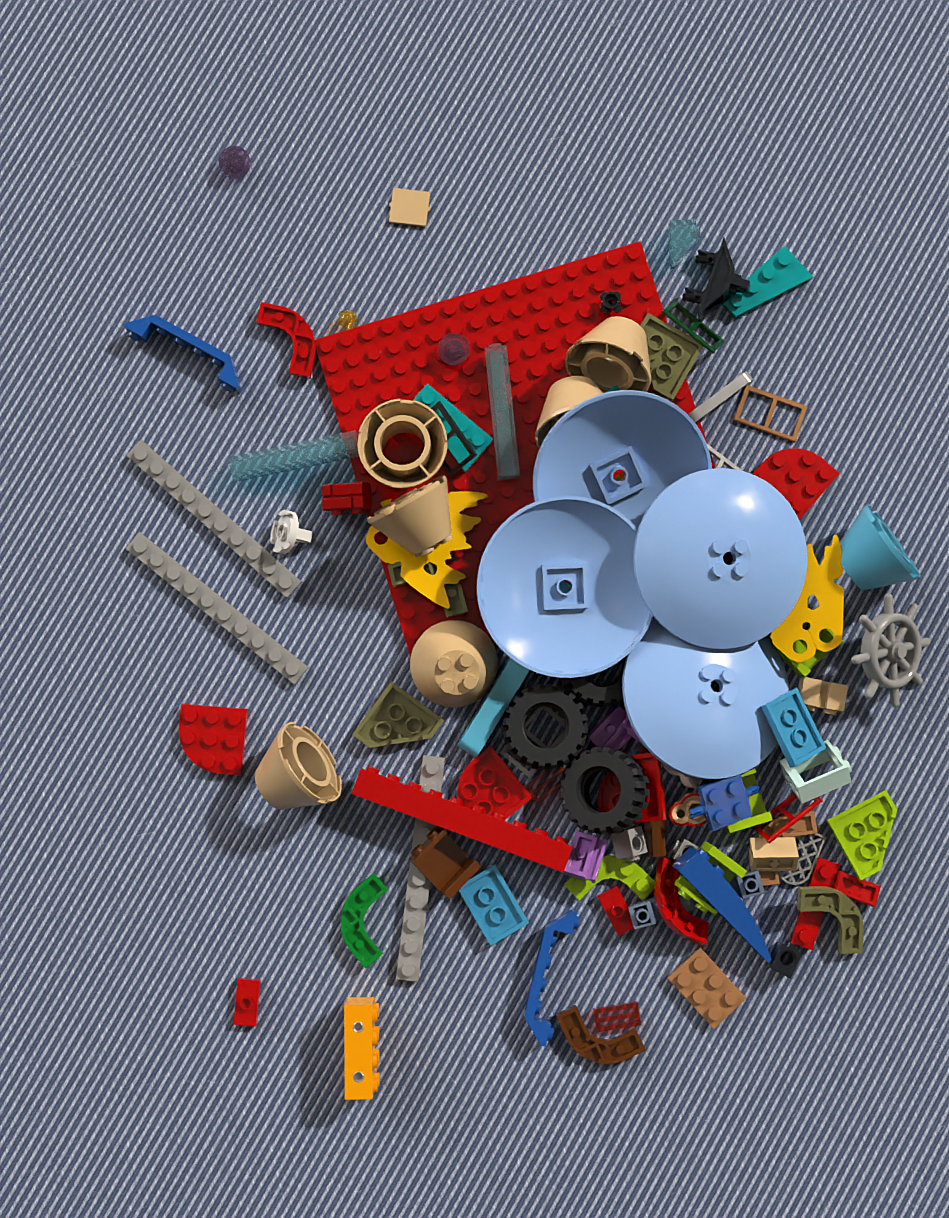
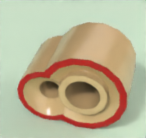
M686 793L667 807L666 815L672 824L697 827L707 823L704 815L691 819L688 810L700 806L699 793Z

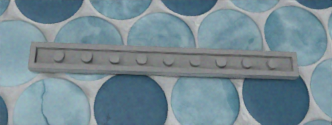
M140 440L126 455L285 597L289 598L301 585L302 581L145 442Z
M141 532L125 548L293 684H296L309 667Z
M423 755L420 776L421 790L429 792L430 789L441 792L445 758ZM415 818L412 850L418 844L422 845L428 839L426 837L432 829L437 828V825ZM411 861L396 979L418 982L430 881Z

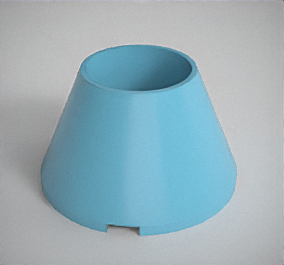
M869 504L865 505L840 542L842 549L841 565L849 577L862 591L916 580L921 577L912 559L909 560L904 547L876 511L872 512L870 510L871 506Z

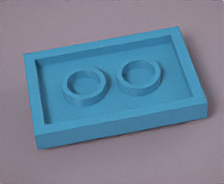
M797 688L791 689L760 706L790 768L801 764L826 749Z
M496 864L470 878L459 890L490 946L529 923Z

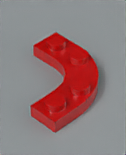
M261 302L256 321L257 325L286 332L294 343L289 374L311 379L316 357V343L310 326L301 315L289 308Z
M666 858L658 859L654 897L662 918L669 928L682 938L700 946L707 944L709 923L691 915L680 902L678 887L674 885L680 876V873L672 866L675 862Z

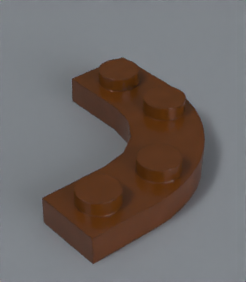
M576 1005L556 1014L571 1047L579 1055L600 1064H614L646 1051L636 1028L614 1038L603 1039L589 1032Z

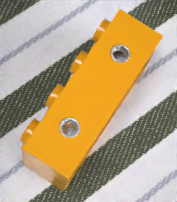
M348 997L344 1004L345 1100L373 1099L374 1093L378 1092V1087L380 1086V1073H376V1068H378L380 1061V1051L375 1049V1045H378L379 1026H375V1021H378L379 1003H375V997Z

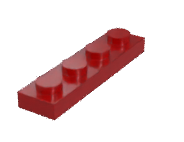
M818 857L807 887L825 886L833 888L840 864ZM799 911L789 942L813 950L825 911Z

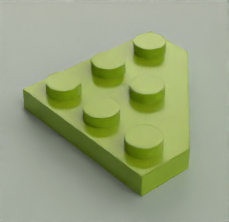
M887 790L826 820L859 881L882 869L884 854L897 813V808Z

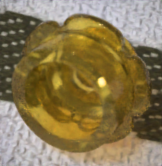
M346 309L344 312H339L338 323L342 327L351 329L358 323L357 315L352 310Z

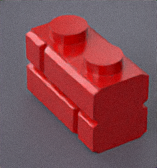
M353 482L322 485L323 511L330 512L332 516L344 515V511H351V514H364V510L371 509L370 483Z

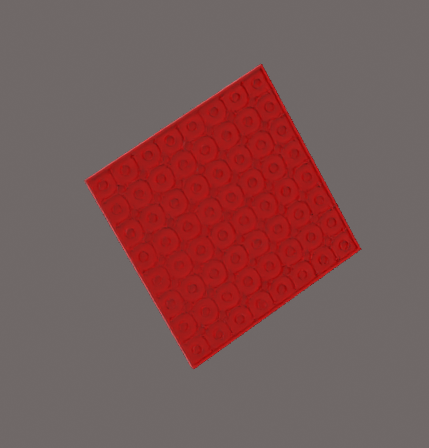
M641 241L315 339L316 351L356 481L370 483L371 509L366 510L367 517H374V513L383 508L380 504L382 501L391 499V502L415 488L419 489L426 485L427 482L442 475H445L447 478L448 494L450 492L471 491L488 495L487 498L477 500V506L465 508L459 512L467 516L481 518V521L475 524L472 530L464 533L466 543L471 548L450 551L451 559L445 560L447 566L466 576L459 583L463 591L468 613L446 618L444 607L431 601L410 584L393 588L387 566L390 563L381 560L410 657L414 645L423 632L431 626L447 620H461L472 623L484 631L493 644L496 643L483 622L478 605V568L489 540L500 525L515 512L535 501L533 495V472L539 452L535 432L550 387L555 382L570 377L565 367V357L569 348L610 317H625L641 326L647 313L667 323L666 316L662 313L663 307ZM602 292H619L621 294V311L618 313L614 311L601 312L602 300L600 299V294ZM685 378L672 403L689 414L696 407ZM427 383L493 438V442L466 473L460 469L453 477H450L445 468L441 466L432 478L410 488L390 487L373 478L364 468L357 447L360 427L366 416L374 408L394 399L413 401ZM650 384L647 392L660 396L659 394L653 392L652 386ZM698 420L695 424L700 429L707 443L700 420ZM399 433L387 441L383 455L394 464L407 465L413 463L421 456L425 445L414 434ZM447 448L445 461L453 470L459 463ZM710 454L712 469H714L715 464L712 455ZM616 470L613 478L624 473V470ZM378 532L375 534L374 540L377 544L382 545L387 542L388 537L382 532Z

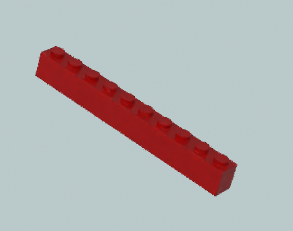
M367 765L366 769H360L351 793L353 795L561 872L565 870L573 848L572 845L568 844V839L556 836V839L547 836L548 832L535 828V831L526 829L527 824L514 820V823L505 821L506 816L493 812L492 816L485 814V809L472 804V807L469 808L463 805V800L452 796L450 800L442 798L443 793L430 789L429 792L423 791L420 784L409 781L408 785L400 782V777L388 773L387 777L380 775V770Z

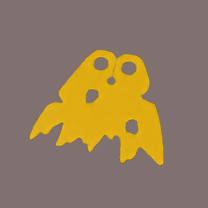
M471 491L450 492L448 498L452 539L444 544L433 545L434 550L424 556L416 557L389 537L385 544H377L374 541V536L380 531L373 526L369 528L366 543L382 561L390 564L400 561L401 577L408 584L434 603L449 609L450 603L444 584H457L466 576L447 566L445 560L451 559L450 551L471 548L466 543L464 533L472 530L473 526L481 521L479 517H471L459 512L465 508L477 506V500L487 498L488 495ZM391 499L382 501L380 504L384 507L391 503ZM429 562L437 566L436 574L431 575L424 570V565Z
M837 535L833 536L831 546H825L824 559L820 565L814 555L812 544L807 545V571L801 594L790 614L771 633L770 637L774 646L793 661L803 662L812 658L816 649L827 652L838 647L841 643L844 589L839 584L833 582L841 577L844 571L841 565L842 549ZM814 594L819 602V607L811 610L808 608V598ZM808 622L810 629H803V623ZM825 628L830 629L834 635L832 641L824 643L819 639L820 631ZM799 639L807 643V650L801 654L793 650V643Z

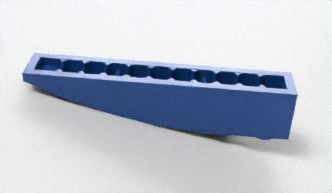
M690 846L672 866L769 963L772 959L758 926L742 899L723 877L725 872L716 864L712 866L708 862L710 857L701 848L697 851Z

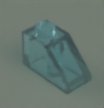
M696 219L670 220L667 227L670 269H675L694 248L697 240L700 239V227L696 226Z

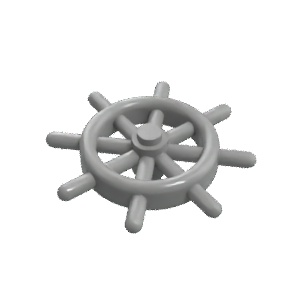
M889 593L884 595V613L876 616L872 621L866 615L860 616L859 621L866 628L862 643L859 645L860 654L853 656L851 662L853 664L862 663L864 672L870 680L864 694L866 699H872L878 687L890 689L891 706L898 707L900 703L899 688L905 686L910 680L916 685L923 683V679L916 671L920 664L922 647L930 645L931 641L927 637L920 638L919 631L912 621L918 610V605L912 603L905 615L894 613L893 597ZM895 624L898 626V629H897L896 633H895ZM885 628H886V637L882 634L883 631L885 630ZM887 669H888L889 678H887V677L884 676L885 673H886V671H887Z

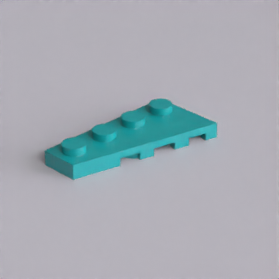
M784 246L746 279L750 281L751 285L748 294L737 292L736 295L731 294L730 299L723 303L722 306L735 319L759 307V305L776 298L780 294L812 280L813 276Z
M427 383L413 401H419L430 408L441 401L477 453V456L462 468L464 473H466L493 442V438ZM437 409L435 413L441 419L446 434H448L452 428L439 409ZM456 434L447 441L449 452L459 464L470 455Z

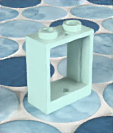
M828 740L823 741L826 746L825 750L795 767L790 768L786 758L779 760L784 778L801 803L851 783L849 773L852 772L849 762L847 760L843 761L837 746L833 747ZM827 761H830L835 770L807 782H804L799 773Z

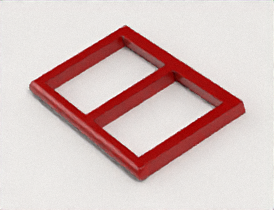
M793 793L770 811L772 818L780 812L790 820L771 836L760 829L765 823L752 828L770 844L823 802V800L819 797L812 799L814 802L794 817L784 809L798 798Z

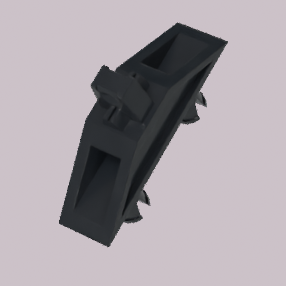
M724 237L717 253L698 250L695 262L711 265L713 269L706 290L699 291L685 287L682 301L700 304L698 318L699 322H701L730 299L731 294L736 295V292L749 293L750 281L742 279L741 275L735 273Z

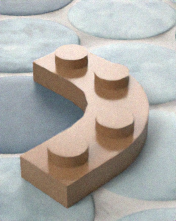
M810 811L779 837L817 834L815 812ZM798 812V813H790V814L795 817V816H796L797 814H799L800 812ZM784 815L779 816L765 825L762 830L771 836L790 820ZM759 871L763 886L780 884L778 871Z

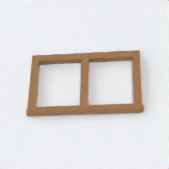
M746 385L733 421L795 443L808 406ZM749 391L772 399L764 426L739 418ZM777 401L801 410L792 436L768 428Z

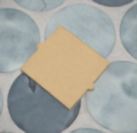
M393 188L392 202L389 203L391 208L389 223L426 227L428 212H430V192Z

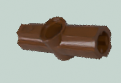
M667 819L664 821L642 823L647 847L646 857L666 856L665 832L667 831Z

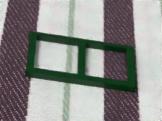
M674 301L662 310L663 314L712 354L725 342L703 322H699L697 317L677 301ZM677 308L694 324L688 328L670 311ZM700 327L717 343L713 347L710 346L693 330Z

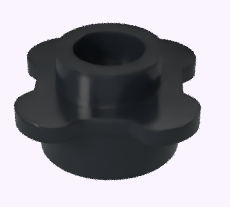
M617 291L602 292L600 294V299L602 300L601 312H620L622 309L620 305L621 294Z

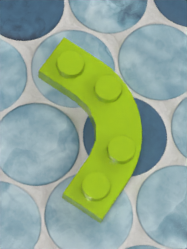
M614 855L603 856L595 883L571 876L563 883L579 901L594 885L601 880L609 878L618 879L625 883L642 901L655 889V881L639 865L633 861L627 862L626 858L617 859Z

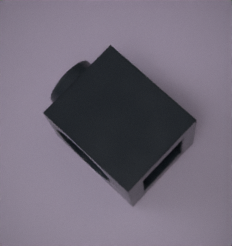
M786 940L784 944L778 941L770 956L772 960L769 963L767 962L766 965L791 979L803 954L797 951L798 946ZM789 952V961L781 963V955Z

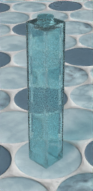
M494 343L490 344L489 347H485V363L497 481L519 479L520 472L507 346Z
M355 430L228 457L232 479L239 482L359 457L357 447L359 433Z

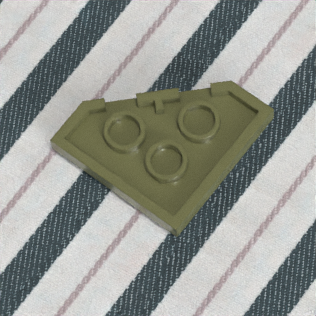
M647 313L641 327L647 336L652 390L672 402L703 346L691 336Z
M391 681L352 735L369 748L431 739L445 720Z

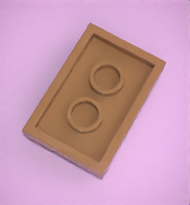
M700 947L667 976L713 1029L746 999L741 991Z

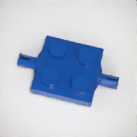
M741 774L717 779L699 786L697 789L700 796V806L688 810L691 819L704 815L709 830L712 831L753 816L749 805V796L760 793L759 786L754 784L745 788Z

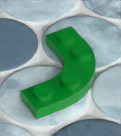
M375 872L348 896L341 916V931L344 941L365 969L383 954L370 938L364 926L366 910L388 890Z

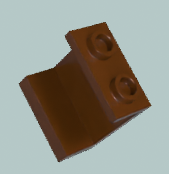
M434 828L426 836L428 839L422 845L418 844L411 851L412 856L409 860L445 897L451 899L481 866L452 840L445 828Z

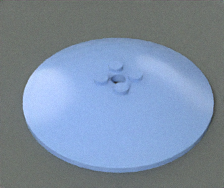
M619 390L599 394L579 403L565 413L545 437L534 466V500L536 502L558 496L590 498L619 511L638 529L645 512L666 487L686 475L712 469L710 452L695 422L686 412L669 400L652 393L636 390ZM616 470H624V477L622 479H613V474Z
M716 468L697 471L676 480L666 487L645 512L635 538L633 553L634 574L640 595L646 607L658 623L671 634L687 643L711 649L737 648L767 636L786 619L794 608L801 594L807 571L805 535L790 503L777 489L765 480L753 474L735 469ZM726 552L731 553L733 556V561L729 565L723 561V556Z
M558 496L542 499L523 507L511 515L500 525L489 540L483 552L477 575V599L480 613L489 634L496 644L510 658L525 668L536 673L559 678H574L595 674L611 667L626 657L640 642L653 618L640 595L634 574L633 553L638 531L635 525L609 505L579 496ZM563 580H568L571 584V589L567 593H562L559 589V584Z
M655 618L651 620L640 642L626 656L622 676V693L629 721L640 741L653 756L681 774L694 778L715 780L729 778L749 771L761 763L773 751L778 741L760 706L788 692L789 684L781 657L776 648L773 647V643L768 636L737 648L711 649L687 643L667 631ZM712 681H716L719 684L718 692H714L711 689Z

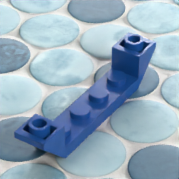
M151 315L124 324L123 327L127 330V335L137 342L141 339L147 343L155 330V332L163 337L167 335L173 337V341L182 347L187 345L193 348L192 352L202 358L206 355L211 358L213 364L221 368L223 367L217 377L220 383H222L221 387L231 393L233 390L238 393L241 392L242 389L236 367L229 354L157 315Z
M570 909L544 926L524 1010L525 1020L540 1045L546 1047L547 1041H551L554 1028L550 1027V1020L535 1017L534 1015L539 1014L541 1001L538 1000L540 991L544 992L547 981L543 976L545 969L549 970L552 956H548L550 947L554 948L556 944L557 934H554V930L571 935L573 929L577 930L580 917L576 916L577 911L574 909Z

